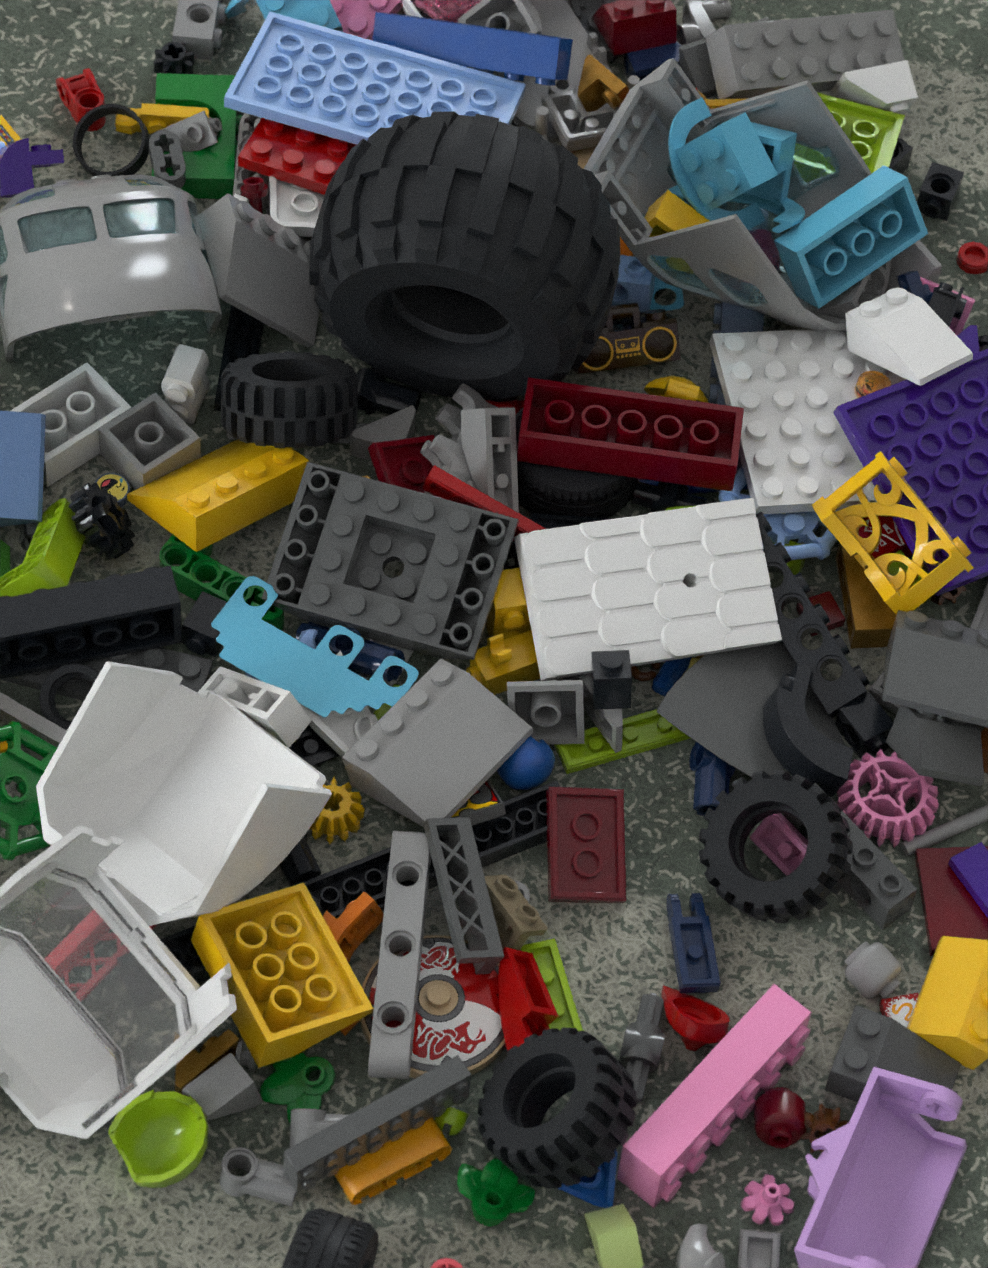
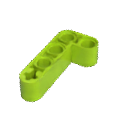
M66 498L57 500L43 512L42 522H39L23 563L0 577V597H13L32 593L38 589H54L68 585L85 536L78 532L75 522L72 520L75 512L69 508L70 502Z

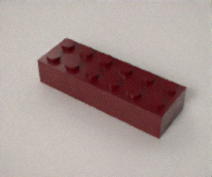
M528 377L519 433L517 461L733 491L738 466L744 408Z

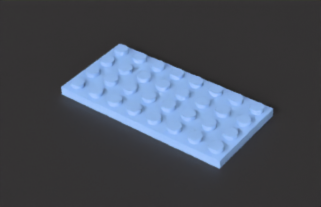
M269 12L224 96V107L357 145L363 139L367 141L379 128L392 127L397 119L410 115L422 118L430 117L432 112L454 111L458 115L465 116L480 114L499 118L500 122L511 125L525 94L526 84Z

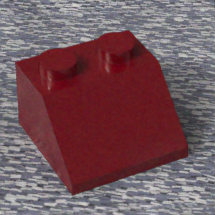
M617 0L612 3L603 4L593 14V21L614 56L677 43V9L671 0Z

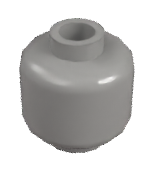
M865 941L844 961L848 965L845 969V977L866 999H872L879 994L885 999L901 984L897 977L902 971V965L880 942L870 945Z

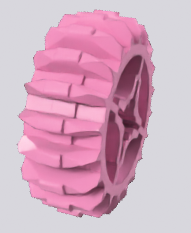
M880 749L876 753L875 758L866 752L862 756L861 761L854 759L850 765L847 781L837 791V805L860 830L864 831V834L869 839L871 835L878 837L877 844L879 847L884 843L885 839H890L891 844L895 848L900 842V837L903 841L910 842L914 839L915 835H923L926 828L932 825L935 818L934 813L937 812L939 806L937 800L938 787L932 785L934 780L932 777L919 775L903 759L898 758V754L895 751L891 756H885ZM869 782L871 789L866 797L861 798L858 789ZM914 797L917 807L907 813L904 809L909 798Z

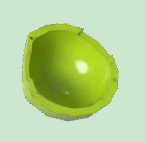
M151 1090L137 1096L117 1113L108 1129V1135L125 1161L128 1171L137 1185L141 1187L164 1188L184 1180L199 1166L207 1149L208 1124L201 1106L190 1095L186 1096L175 1091L155 1092Z

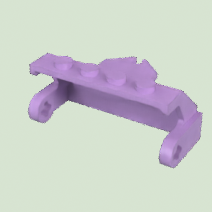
M873 1067L850 1122L812 1142L813 1150H824L818 1159L813 1158L811 1154L806 1155V1161L812 1173V1176L809 1177L808 1194L815 1203L794 1249L799 1268H918L967 1149L964 1139L935 1131L919 1114L943 1121L955 1120L963 1103L961 1097L956 1092L941 1085Z

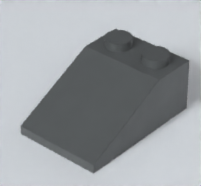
M855 1005L830 1070L825 1090L858 1102L873 1067L941 1085L952 1090L961 1063L896 1020ZM919 1114L935 1131L938 1130L941 1120Z

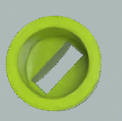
M449 1107L441 1116L434 1117V1120L441 1131L445 1123L451 1125L448 1136H452L462 1131L469 1114Z

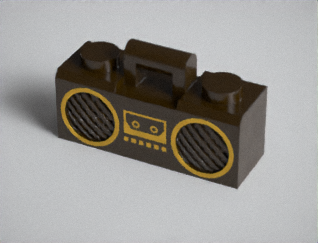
M637 302L611 306L608 320L590 355L579 368L572 366V369L578 374L681 360L677 319L671 314L666 313L664 309L645 311L644 317H640ZM630 318L631 323L613 325V320Z

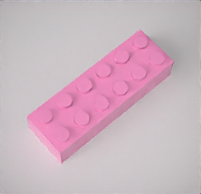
M773 984L623 1145L617 1179L653 1208L662 1199L666 1202L670 1201L680 1189L682 1183L679 1180L685 1173L689 1171L691 1174H694L706 1160L707 1155L705 1152L712 1144L719 1147L729 1136L732 1130L729 1125L737 1117L743 1120L750 1114L756 1103L754 1098L761 1090L767 1092L777 1084L781 1077L779 1071L786 1063L793 1066L800 1059L805 1051V1047L802 1044L810 1033V1029L807 1026L811 1012L777 985Z

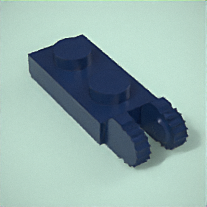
M691 893L689 909L692 917L682 916L678 894H668L666 902L668 926L680 993L718 992L721 982L709 916H706L701 893Z

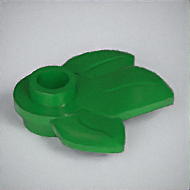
M301 1052L293 1057L272 1063L277 1072L269 1075L264 1080L259 1091L264 1102L275 1105H287L289 1124L292 1109H321L322 1095L326 1094L333 1087L336 1078L335 1070L328 1060L322 1057L308 1058ZM313 1070L321 1071L319 1079L309 1081V1074Z
M498 1158L489 1161L483 1170L463 1163L458 1170V1189L461 1194L471 1201L473 1216L482 1225H499L508 1218L510 1213H520L528 1210L534 1201L535 1190L529 1186L518 1184V1176Z

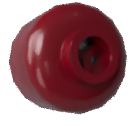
M775 1087L763 1093L757 1098L754 1106L756 1136L762 1142L775 1148H786L796 1144L806 1132V1124L804 1122L806 1107L804 1100L797 1093L784 1087Z

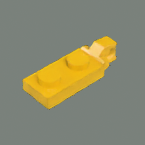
M142 103L141 108H129L139 116L150 134L202 111H205L207 117H210L209 109L202 107ZM116 114V132L131 135L135 132H141L139 123L126 115Z

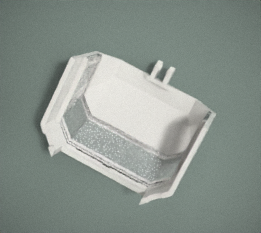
M78 825L19 869L0 886V1086L36 1128L87 1139L185 1057L235 1012L237 1007L235 995L230 994L228 991L227 980L232 976L230 962L200 987L99 869L98 865L125 840L114 836L105 840L94 836L93 829Z

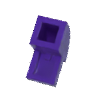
M29 138L15 141L0 149V198H11L21 192L34 188L32 168L55 167L63 164V149L52 150L51 144L29 147Z

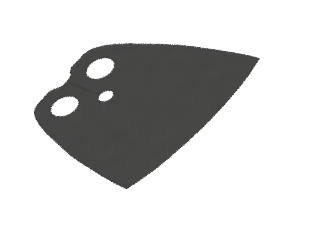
M782 641L775 644L704 655L672 686L656 712L714 755L752 777V773L764 771L768 775H772L774 770L784 771L785 768L773 754L766 739L763 727V708L766 701L778 687L783 674H790L797 664ZM808 684L805 709L810 722L823 736L845 746L832 717H829L824 706Z

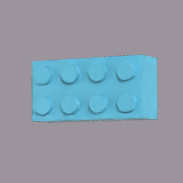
M882 166L776 238L774 242L796 296L819 309L926 236L928 231L908 178L886 166Z

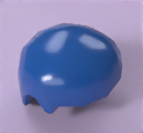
M530 736L496 771L509 787L515 790H532L549 778L555 767V755L543 739L538 742Z

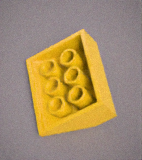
M237 439L128 493L127 500L195 552H198L293 503L309 460L291 447L257 446L252 442L245 443Z
M304 883L224 906L213 913L199 915L191 942L210 978L230 962L232 976L227 980L228 991L230 994L235 995L237 1010L231 1014V1017L258 1068L293 1057L372 1013L374 1008Z

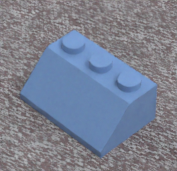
M0 411V527L42 522L46 415Z

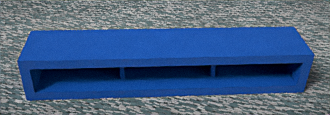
M375 12L372 41L457 65L472 67L475 70L494 74V71L505 72L504 78L524 81L526 75L536 77V84L555 86L556 80H568L573 39L394 13Z

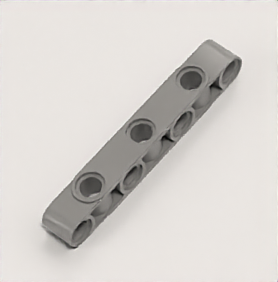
M393 831L369 1050V1077L409 1080L431 864V854L426 833ZM409 880L415 882L412 886H402L400 884ZM397 950H406L409 952L405 956H396L392 954ZM393 1020L403 1023L397 1028H390L385 1025Z

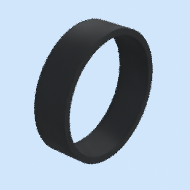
M104 104L93 108L80 119L73 134V150L80 164L92 176L134 175L141 169L148 158L150 136L146 126L134 111L119 104ZM111 114L126 115L136 120L141 128L142 141L137 155L128 165L115 171L104 172L95 170L85 163L82 156V141L86 131L95 121Z

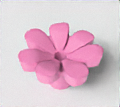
M765 1175L761 1180V1184L751 1181L745 1187V1192L750 1196L742 1200L741 1206L744 1211L755 1210L752 1220L756 1224H763L766 1218L769 1217L771 1224L778 1226L783 1223L782 1212L791 1214L794 1210V1201L786 1198L790 1194L789 1186L786 1184L777 1185L772 1175Z

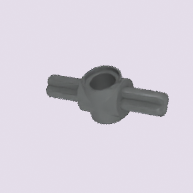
M655 993L644 994L641 997L636 1022L626 1027L619 1059L634 1081L637 1102H641L644 1098L649 1073L658 1069L665 1034H663L662 1029L659 1027L664 1000Z

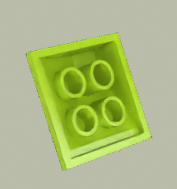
M818 93L866 163L871 174L882 166L889 168L905 115ZM796 140L794 159L804 180L810 181L837 169L825 151Z

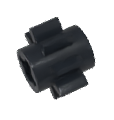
M167 42L161 50H155L154 73L193 74L194 52H186L184 43Z

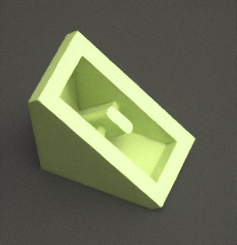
M624 1204L584 1214L600 1268H642L644 1266L636 1225Z

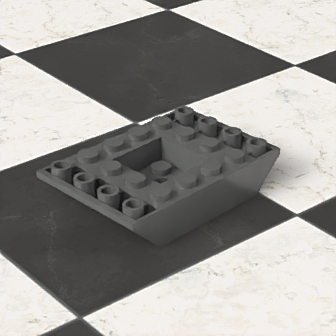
M307 462L267 583L272 585L274 591L278 594L277 599L272 605L308 622L330 628L335 625L352 627L358 630L362 637L440 659L474 660L519 520ZM391 561H400L404 564V571L400 576L391 578L384 574L385 566ZM265 589L262 595L263 601L267 600V592Z

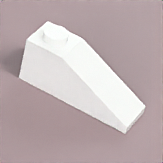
M221 666L198 691V693L206 696L209 690L219 694L288 748L301 736L302 732L312 721L290 691Z

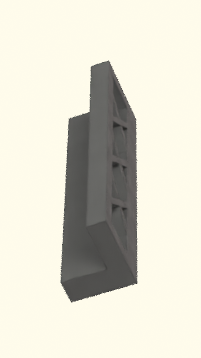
M470 817L429 818L423 825L457 964L473 963L476 974H490L503 959L504 953ZM446 830L442 835L443 842L439 839L438 831ZM448 863H449V868H450L451 876L448 875L447 868H446V865H447ZM456 898H457V900H458V904H459L460 911H458L457 908H456V904H455V899H456ZM465 933L470 951H467L463 937Z

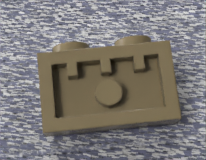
M507 875L484 876L502 949L508 947L520 950L529 936L544 935L548 929L539 917L538 911L528 903L519 891L518 885L513 879Z

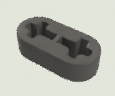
M170 131L154 133L149 139V156L154 177H159L177 188H182L186 182V166L178 136ZM161 146H167L169 154H163ZM171 167L174 176H168L166 168Z

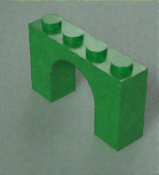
M157 73L156 104L208 108L210 117L213 119L218 118L222 124V130L218 133V143L202 150L182 152L186 166V182L181 189L191 194L194 199H221L228 193L233 196L238 146L236 135H239V125L243 115H237V110L224 107V96L236 75ZM163 151V154H169V151ZM166 168L168 176H174L172 168Z

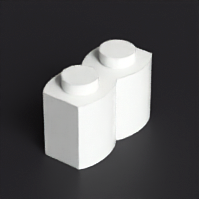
M179 344L162 380L161 387L166 396L164 401L185 423L193 424L209 388V379L206 375L209 359L204 350Z

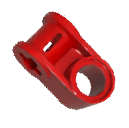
M89 68L83 69L82 74L67 79L63 77L56 79L59 96L65 107H68L76 124L87 112L105 104L104 95ZM106 116L95 121L87 131L101 129L105 125Z

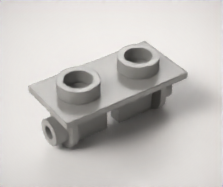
M202 111L159 131L173 132L180 140L182 152H192L218 143L216 136L222 130V124L218 118L207 117L206 112ZM161 146L163 151H169L167 146Z

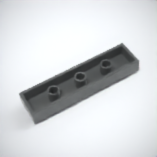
M458 1055L285 1150L284 1174L296 1192L312 1188L320 1179L334 1176L340 1168L345 1165L351 1166L360 1160L361 1156L367 1153H375L383 1144L390 1140H398L403 1136L404 1132L411 1128L417 1129L421 1127L427 1119L433 1116H441L452 1105L464 1103L469 1097L471 1073Z

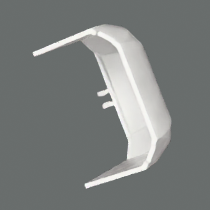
M106 661L36 785L43 840L52 846L78 825L93 829L94 836L105 840L111 836L125 840L98 867L148 926L213 913L224 906L239 902L287 857L318 817L332 795L329 789L323 787L326 777L219 694L209 690L206 696L180 684L183 679L182 676L172 671Z

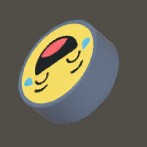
M106 473L97 478L95 483L98 484L100 490L105 487L109 494L117 498V504L120 507L128 502L127 494L130 493V486L124 476L117 473Z

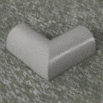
M573 90L544 95L541 100V106H545L549 110L548 119L563 147L570 152L597 147L618 111V108H608L586 113Z

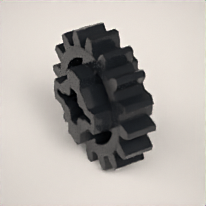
M87 483L70 496L72 503L69 504V508L75 512L72 520L75 522L78 532L87 538V544L95 548L99 555L104 552L107 559L112 557L117 559L134 546L131 539L135 537V534L129 529L132 525L129 515L124 508L117 504V498L109 494L105 487L100 490L97 483L92 485Z

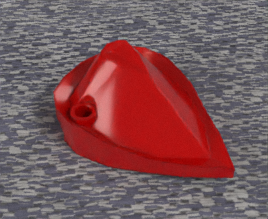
M663 985L661 994L664 1000L666 1017L672 1028L679 1033L687 1050L696 1051L707 1043H719L728 1034L730 1018L723 1010L686 993H680L679 990Z

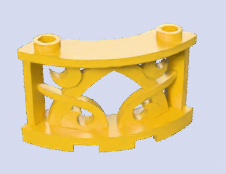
M880 451L875 455L876 458L826 499L822 496L811 506L821 522L840 542L849 555L853 556L856 552L858 553L854 557L865 570L864 574L876 588L885 603L897 615L898 610L905 612L914 611L963 570L969 573L974 567L967 559V556L972 552L959 536L954 539L951 538L941 523L903 478L908 472L895 457L888 460ZM879 474H885L891 482V491L883 494L880 491L879 485L876 484L874 487V497L877 502H869L863 487ZM903 492L917 509L898 504L902 499ZM857 494L861 504L835 511L853 495ZM877 516L899 517L915 522L916 542L912 560L897 553L884 554L876 559L872 556V553L879 545L882 535L881 524ZM869 517L872 525V534L868 538H862L859 536L858 530L861 526L868 527L867 522L862 518ZM929 525L941 540L929 542ZM939 550H945L950 556L942 563L935 561L934 558L935 553ZM893 562H901L907 565L908 569L905 571L899 567V572L892 576L889 573V566ZM924 562L929 565H938L930 573L922 569ZM918 576L922 577L920 581L913 585Z

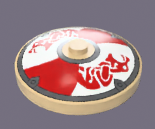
M423 936L409 1076L412 1078L421 1076L457 1055L471 1075L491 1064L506 1047L499 1007V963L490 974H476L473 963L457 964L451 936ZM464 940L467 951H470L468 941ZM397 950L392 954L396 956H405L409 952L406 950ZM379 959L370 968L362 985L373 1008ZM373 1011L360 1020L364 1036L369 1045L371 1041ZM393 1020L385 1025L390 1028H397L403 1023Z

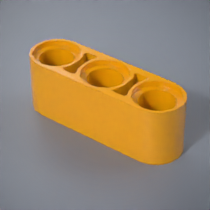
M431 1117L421 1127L417 1129L411 1128L404 1132L403 1136L398 1140L386 1142L375 1153H367L361 1156L360 1160L351 1166L345 1165L340 1168L334 1176L351 1204L359 1205L362 1203L361 1199L367 1195L372 1198L397 1185L396 1180L402 1177L406 1180L431 1167L432 1164L430 1162L436 1159L439 1161L444 1160L451 1153L452 1147L433 1117Z

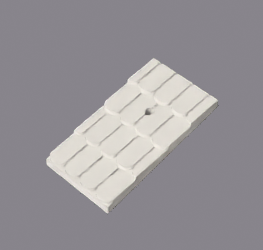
M754 498L701 504L695 507L651 512L645 515L536 530L514 537L541 681L591 673L592 651L629 650L632 667L775 644L782 640L780 627L777 622L778 617L772 588H770L771 582L765 553H763L764 548L758 518L756 517Z

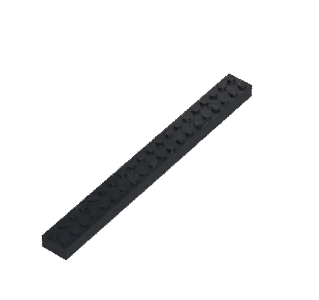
M557 780L504 801L505 815L472 826L482 868L547 842L548 787H560ZM391 847L302 882L306 885L321 914L323 915L328 911L337 919L344 912L346 906L351 901L356 900L364 891L375 900L381 909L384 908ZM432 858L428 890L438 886ZM448 863V864L446 865V868H447L448 875L451 876V872H450V868H449V863ZM409 880L400 884L402 886H412L415 882ZM195 926L160 939L197 983L210 979L203 962L191 942ZM132 951L119 956L120 969L139 1007L169 995Z

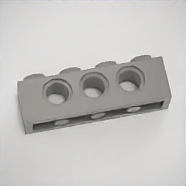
M223 0L178 1L172 41L184 43L186 52H194V59L213 60L214 49H221L222 29H218L219 24H225L226 4H222Z

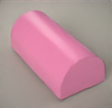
M782 813L764 818L749 837L786 876L795 871L801 864L808 847V840Z

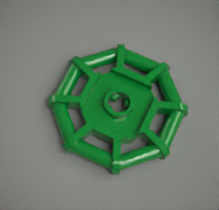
M10 721L8 725L0 727V742L6 741L8 743V750L0 753V827L5 829V838L0 836V854L4 860L13 861L16 856L51 846L43 840L36 785L58 746L55 747L22 728L20 722ZM21 745L39 754L43 758L39 761L33 756L27 754L26 752L21 750ZM12 781L17 783L16 790L21 793L20 797L8 795L5 785H9ZM33 824L39 831L37 835L18 840V829Z

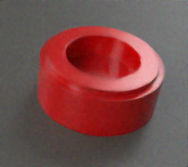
M978 242L963 244L958 250L956 259L960 269L969 274H981L987 271L988 248Z

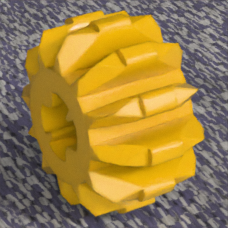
M333 778L330 785H323L324 788L331 791L332 795L308 829L312 830L314 840L325 834L329 844L333 842L334 835H338L346 842L349 838V832L357 833L360 829V821L364 818V807L361 805L362 797L360 792H352V786L349 782L341 787L337 786V781Z

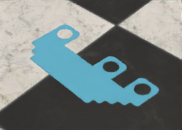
M249 576L242 582L211 623L214 629L220 631L216 641L224 646L219 654L220 658L260 681L290 691L298 703L324 718L331 711L344 714L347 708L361 712L367 705L375 710L379 709L384 703L392 707L408 692L418 678V670L395 656L386 657L369 681L347 669L363 648L364 640L361 636L341 625L331 627L314 650L262 620L261 618L277 599L278 594L274 591L272 585L255 576ZM254 585L263 587L267 592L265 603L260 606L248 605L243 599L244 591L248 587ZM336 635H346L352 639L353 649L347 655H335L329 648L330 640ZM390 666H401L406 670L408 677L403 685L392 687L385 683L383 674Z

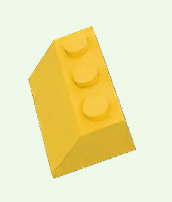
M942 936L907 1028L961 1063L962 1066L972 1070L988 1059V940Z

